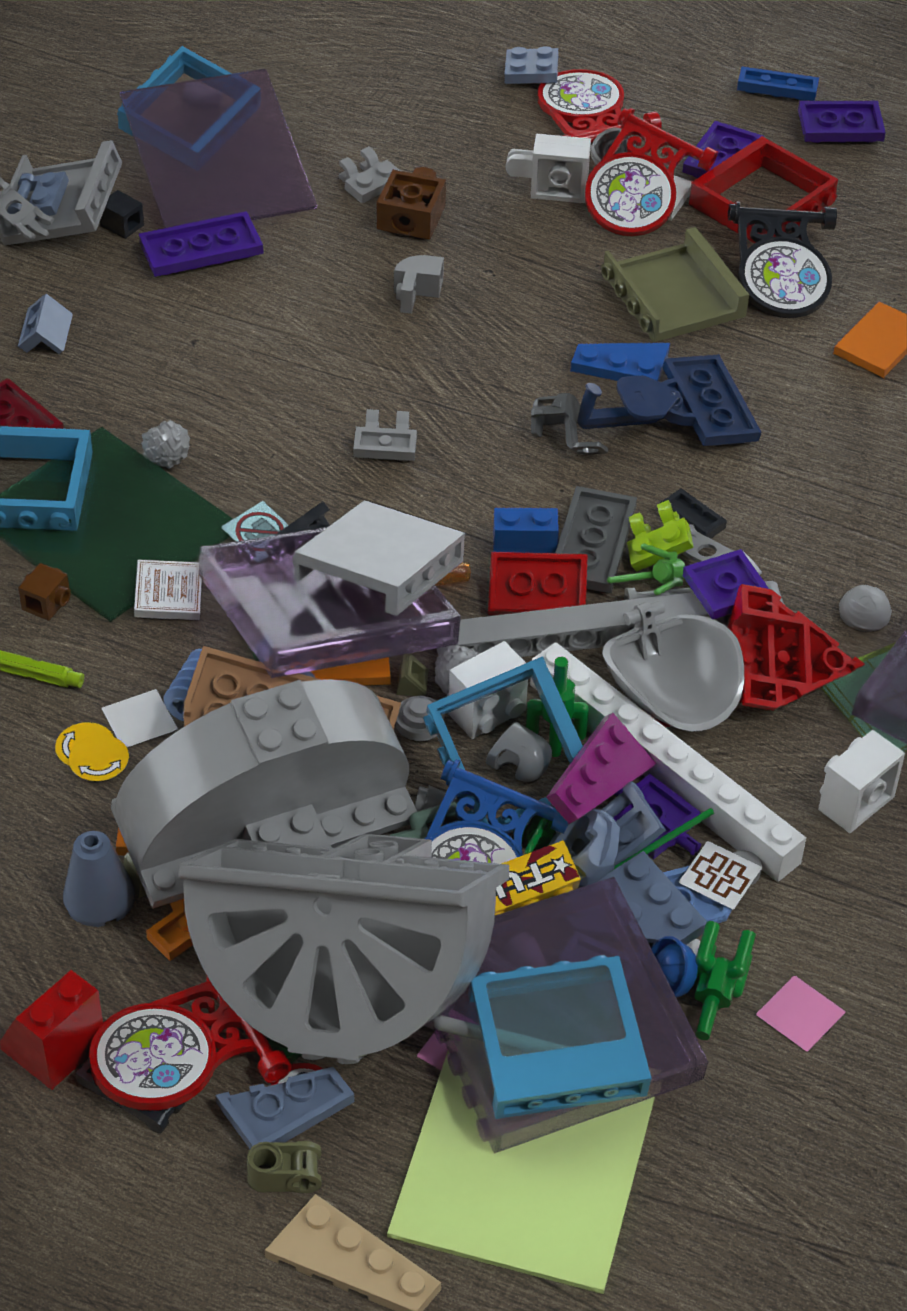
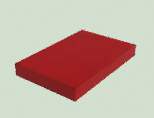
M491 552L488 615L496 616L586 605L588 554Z

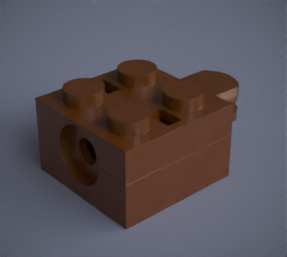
M417 167L412 173L393 169L377 200V229L416 238L431 239L445 208L446 179L437 178L436 172L428 167Z

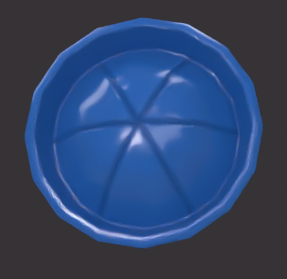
M665 936L657 940L652 946L646 958L644 974L646 985L655 998L658 1000L674 999L688 993L693 987L698 969L696 955L693 950L674 936Z

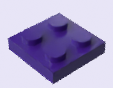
M742 549L683 567L682 576L711 619H717L732 613L741 584L769 589Z

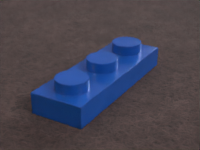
M741 67L737 90L747 93L768 94L774 97L795 98L800 101H815L819 77Z

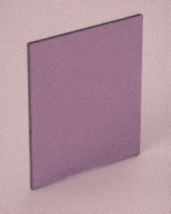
M266 69L120 92V98L165 228L247 211L251 220L317 209L318 205Z

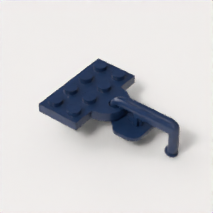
M719 354L666 358L662 368L668 380L662 383L643 375L619 379L616 390L625 407L594 409L598 396H601L602 390L594 383H587L577 418V423L582 429L652 424L666 419L671 423L681 426H693L703 446L757 442L762 433Z

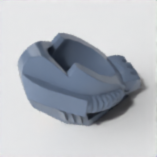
M593 809L578 820L568 824L564 834L555 831L556 834L552 837L549 845L564 840L581 878L579 886L593 885L614 869L618 852L620 826L617 825L613 817L607 812Z

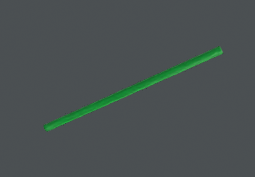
M709 808L615 865L614 869L642 851L649 854L715 814L713 809ZM581 886V887H579V888L575 891V894H577L578 892H580L581 890H583L584 888H586V887H588V886Z

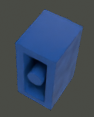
M494 508L493 552L556 553L559 532L557 508Z

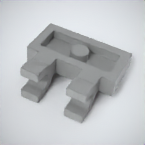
M369 146L360 152V155L365 158V161L360 163V168L364 170L363 172H358L355 163L349 157L339 161V165L345 170L339 173V179L345 182V190L362 204L380 195L392 170H399L388 160L379 162L377 154Z
M367 409L365 427L356 426L353 448L354 457L415 461L417 430H409V412L397 411L396 429L379 428V410Z

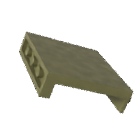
M696 227L686 229L684 244L629 259L616 261L609 250L605 251L604 264L601 266L604 279L610 282L617 297H621L627 305L629 313L635 316L640 323L642 331L647 333L653 342L746 317L749 293Z

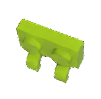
M669 500L657 504L664 526L654 531H651L649 524H644L643 516L640 512L629 517L635 539L628 541L627 545L630 562L636 572L656 564L660 559H664L642 550L641 544L643 543L667 552L675 551L677 554L694 548L688 522L685 518L680 519L677 511L673 512Z

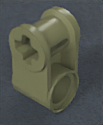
M265 1141L253 1145L247 1156L248 1184L252 1189L262 1193H311L317 1191L322 1186V1178L318 1174V1160L322 1155L321 1146L312 1141ZM261 1165L271 1166L270 1169H260L258 1167Z

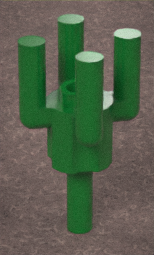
M557 657L554 662V675L552 679L570 719L574 718V728L579 739L584 740L587 734L589 707L584 702H574L576 685L567 678L568 659ZM530 699L527 703L526 728L538 734L540 716H542L550 723L548 743L552 749V757L560 756L562 745L542 700Z
M708 921L705 924L696 955L698 969L694 982L696 987L695 999L703 1004L695 1036L700 1040H708L710 1038L717 1011L721 1008H729L732 998H738L743 994L753 957L751 952L756 938V934L753 931H742L733 961H730L723 957H715L717 950L715 943L720 925L714 921Z

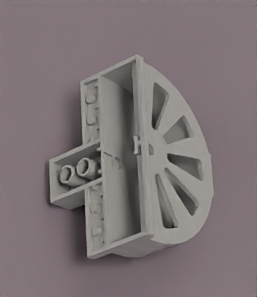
M332 679L303 682L297 680L231 700V703L196 719L150 751L129 773L118 792L117 798L112 799L111 803L112 813L152 909L184 899V879H179L180 863L233 839L336 848L363 834L380 835L410 825V815L417 812L405 787L409 775L407 757L378 697L373 691L358 683Z
M363 834L336 848L233 839L180 863L179 879H184L185 914L195 952L212 985L236 1014L263 1035L288 1047V1052L302 1054L304 1059L317 1060L331 1057L337 1058V1062L341 1064H355L367 1054L391 1047L411 1036L453 1005L466 991L471 981L477 975L486 956L494 926L496 887L509 880V865L433 858L432 840Z

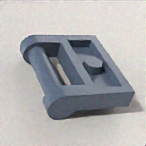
M65 171L58 173L48 172L40 176L24 173L19 179L17 193L27 200L29 192L33 191L29 202L33 206H37L48 216L56 215L69 179ZM11 204L7 212L9 214L19 212L22 204Z
M633 781L627 783L623 787V792L601 809L614 818L631 803L634 806L616 821L617 825L620 826L615 865L642 850L666 831L645 800L642 791Z

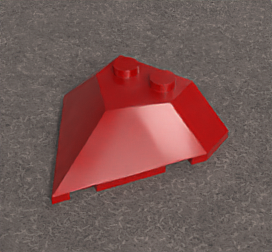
M745 584L739 586L727 628L737 637L742 651L744 686L739 702L743 706L774 711L862 668L865 663L856 656L853 659L838 648L840 643L800 611L794 613L780 601L782 597L772 589Z

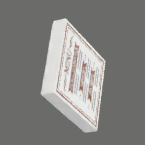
M138 560L134 617L200 620L202 563Z

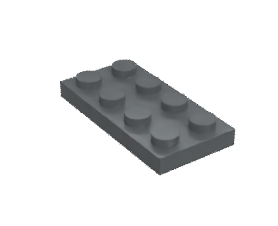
M576 486L556 553L588 554L587 589L612 593L614 583H608L607 579L608 577L617 576L631 527L629 517L635 513L637 497Z

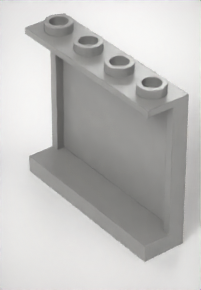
M113 141L102 142L96 158L33 168L27 155H22L10 183L16 192L19 189V179L24 173L40 176L48 172L58 173L65 171L69 182L56 215H51L54 218L52 224L45 225L41 223L39 218H34L50 233L48 237H41L35 234L36 238L27 239L17 228L0 215V238L4 246L95 232L123 163ZM33 191L29 192L27 201H30ZM26 225L25 228L32 232L30 227Z
M364 500L295 551L292 561L294 581L299 582L312 571L317 570L385 593V612L397 616L463 562L465 533Z

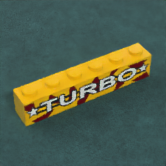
M564 840L501 863L509 865V880L496 887L493 927L506 922L509 915L521 912V915H527L542 907L541 903L552 899L555 902H562L575 895L581 878Z

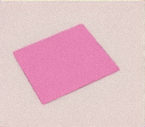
M793 976L756 1015L803 1050L809 1051L845 1014V1011L797 976Z

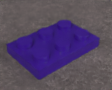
M799 101L798 112L805 142L845 143L864 141L871 143L874 141H884L886 132L878 101Z

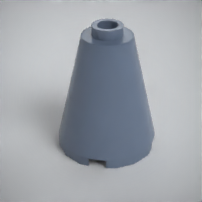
M99 831L85 832L76 838L73 845L63 890L64 905L73 920L86 926H105V922L115 918L119 921L133 907L135 901L133 881L109 838Z

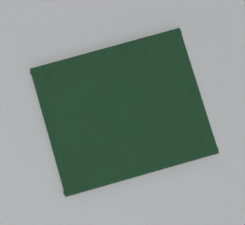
M100 427L91 433L93 454L77 531L0 528V540L36 567L39 563L67 573L71 593L109 622H112L135 605L138 560L196 562L230 537L222 529V526L232 521L233 518L152 463V461L145 458L112 433ZM50 460L0 493V498L66 501L74 460Z

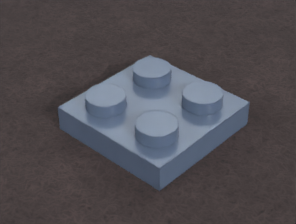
M543 46L538 49H526L524 47L507 49L504 74L505 84L557 83L558 48Z

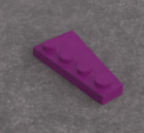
M612 712L601 720L546 798L570 824L657 763Z

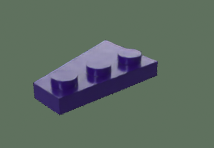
M714 121L696 147L702 150L710 147L718 151L717 158L711 168L713 169L763 135ZM690 156L683 163L682 173L692 175L695 178H699L708 171L698 167L699 161Z

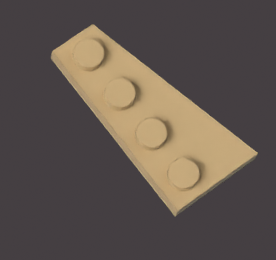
M316 1194L265 1249V1258L276 1263L283 1261L296 1267V1271L310 1277L315 1274L333 1282V1286L347 1292L349 1289L367 1295L369 1301L394 1311H424L441 1291V1282Z

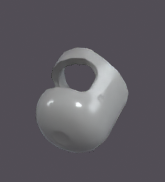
M515 722L501 735L489 751L486 764L498 770L504 764L512 763L518 766L515 778L529 783L539 779L547 770L552 758V749L544 738L520 723Z

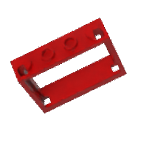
M761 136L691 182L689 205L738 233V224L728 221L727 217L728 206L730 203H734L720 194L763 166L810 193L786 210L820 212L823 210V207L831 206L837 198L838 179ZM786 221L781 225L782 230L784 232L786 224L790 223L789 221ZM752 224L749 225L746 229L747 239L753 243H756L750 237L751 228L753 225H755ZM764 228L763 232L759 234H767L766 229Z

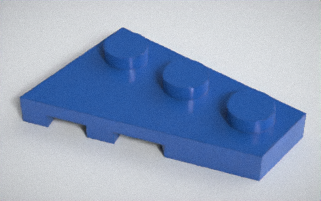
M670 343L578 344L571 361V372L615 381L623 377L643 375L659 382L663 372L664 360L668 357L670 351Z

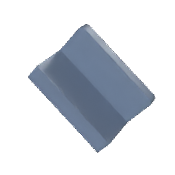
M48 294L43 295L27 309L18 347L28 353L42 341L60 354L65 348L73 314Z

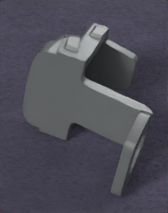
M560 393L556 396H545L535 399L531 409V433L533 436L542 437L543 425L565 424L567 446L575 453L584 455L608 453V448L601 442H578L576 424H578L577 418L580 403L574 395Z

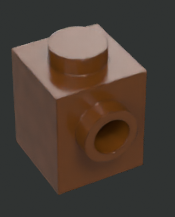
M39 563L31 573H28L22 584L18 587L22 610L47 621H50L57 611L68 603L71 596L68 574L58 568H52L42 563Z

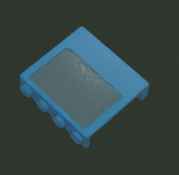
M600 955L592 957L587 961L573 963L559 961L551 966L539 968L524 966L504 973L484 972L471 981L468 998L469 1002H475L494 1088L492 1107L495 1119L647 1096L651 1074L619 956L606 957Z

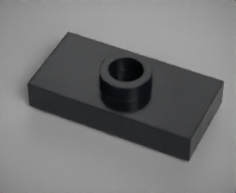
M682 488L660 502L669 500L673 512L677 511L680 519L685 518L688 524H692L697 532L710 539L726 528V519Z

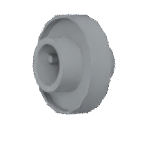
M413 696L403 700L395 724L399 733L409 740L425 741L436 737V734L433 736L429 734L423 719L424 716L428 715L426 712L427 705L436 700L425 696ZM444 714V715H442V718H443L444 723H445V714Z

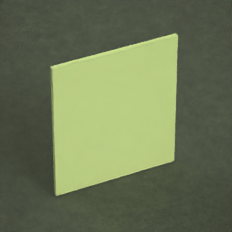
M453 1034L387 1232V1237L604 1294L661 1072L649 1069L651 1082L647 1096L495 1119L492 1107L494 1088L484 1043ZM500 1047L501 1054L505 1057L527 1054Z

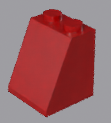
M70 970L14 1019L0 1040V1049L49 1089L53 1090L89 1057L92 1039L98 1028L103 1025L99 991L73 970Z

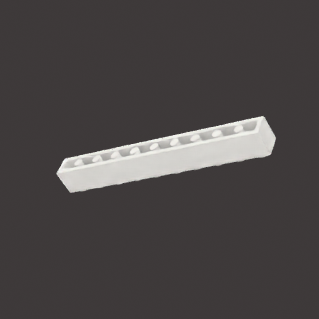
M555 642L532 658L533 661L543 656L552 677L554 675L555 659L557 657L567 658V678L576 685L574 702H584L589 707L587 731L592 734L601 720L613 712L657 763L642 775L646 777L651 774L701 813L712 808L715 814L701 822L737 851L746 850L758 856L762 863L761 870L777 883L801 864L806 842L804 835L562 646ZM531 678L530 685L534 689H536L534 682Z

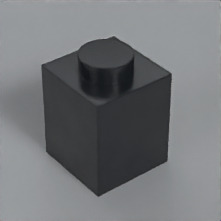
M117 190L109 196L100 219V224L102 227L126 239L144 226L143 204Z

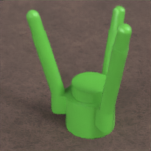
M643 543L641 544L642 550L664 558L654 565L653 571L608 577L607 579L608 583H620L655 578L664 584L654 590L655 595H660L673 587L683 585L682 580L684 577L682 575L685 564L681 559L677 558V552H667Z

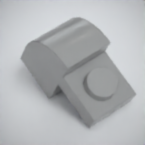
M417 255L408 257L396 265L394 269V293H396V300H401L400 312L412 314L416 295L439 298L444 276V257Z

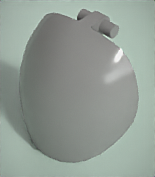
M661 601L651 604L644 602L634 606L632 611L623 614L624 621L628 626L635 623L634 629L609 640L604 645L602 652L607 667L623 693L655 719L678 729L691 732L711 729L726 720L737 707L744 686L742 651L739 641L733 632L720 622L693 614L677 615L655 622V616L665 612Z

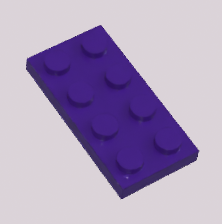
M247 211L139 233V243L154 277L264 254L263 243Z

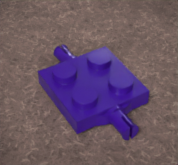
M651 774L647 775L639 783H636L642 791L645 800L666 829L665 832L650 844L701 814L699 810ZM623 788L617 791L614 795L616 797L623 792ZM632 803L613 818L615 822L634 807ZM688 829L647 855L654 860L668 847L679 844L691 855H695V852L699 851L701 843L687 834L690 830Z

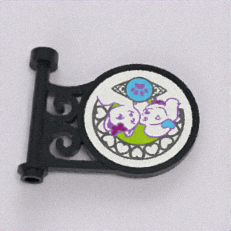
M735 201L734 204L730 203L728 206V221L738 224L740 255L738 281L749 293L748 301L759 310L780 318L803 317L818 310L825 303L830 293L832 273L826 259L810 243L807 236V224L820 223L822 229L834 230L837 221L836 207H823L822 212L740 207V201ZM789 221L790 223L786 224L784 232L782 230L781 225L782 223ZM755 224L751 228L750 237L756 243L747 250L746 229L749 225ZM764 228L766 229L767 234H759L763 232Z

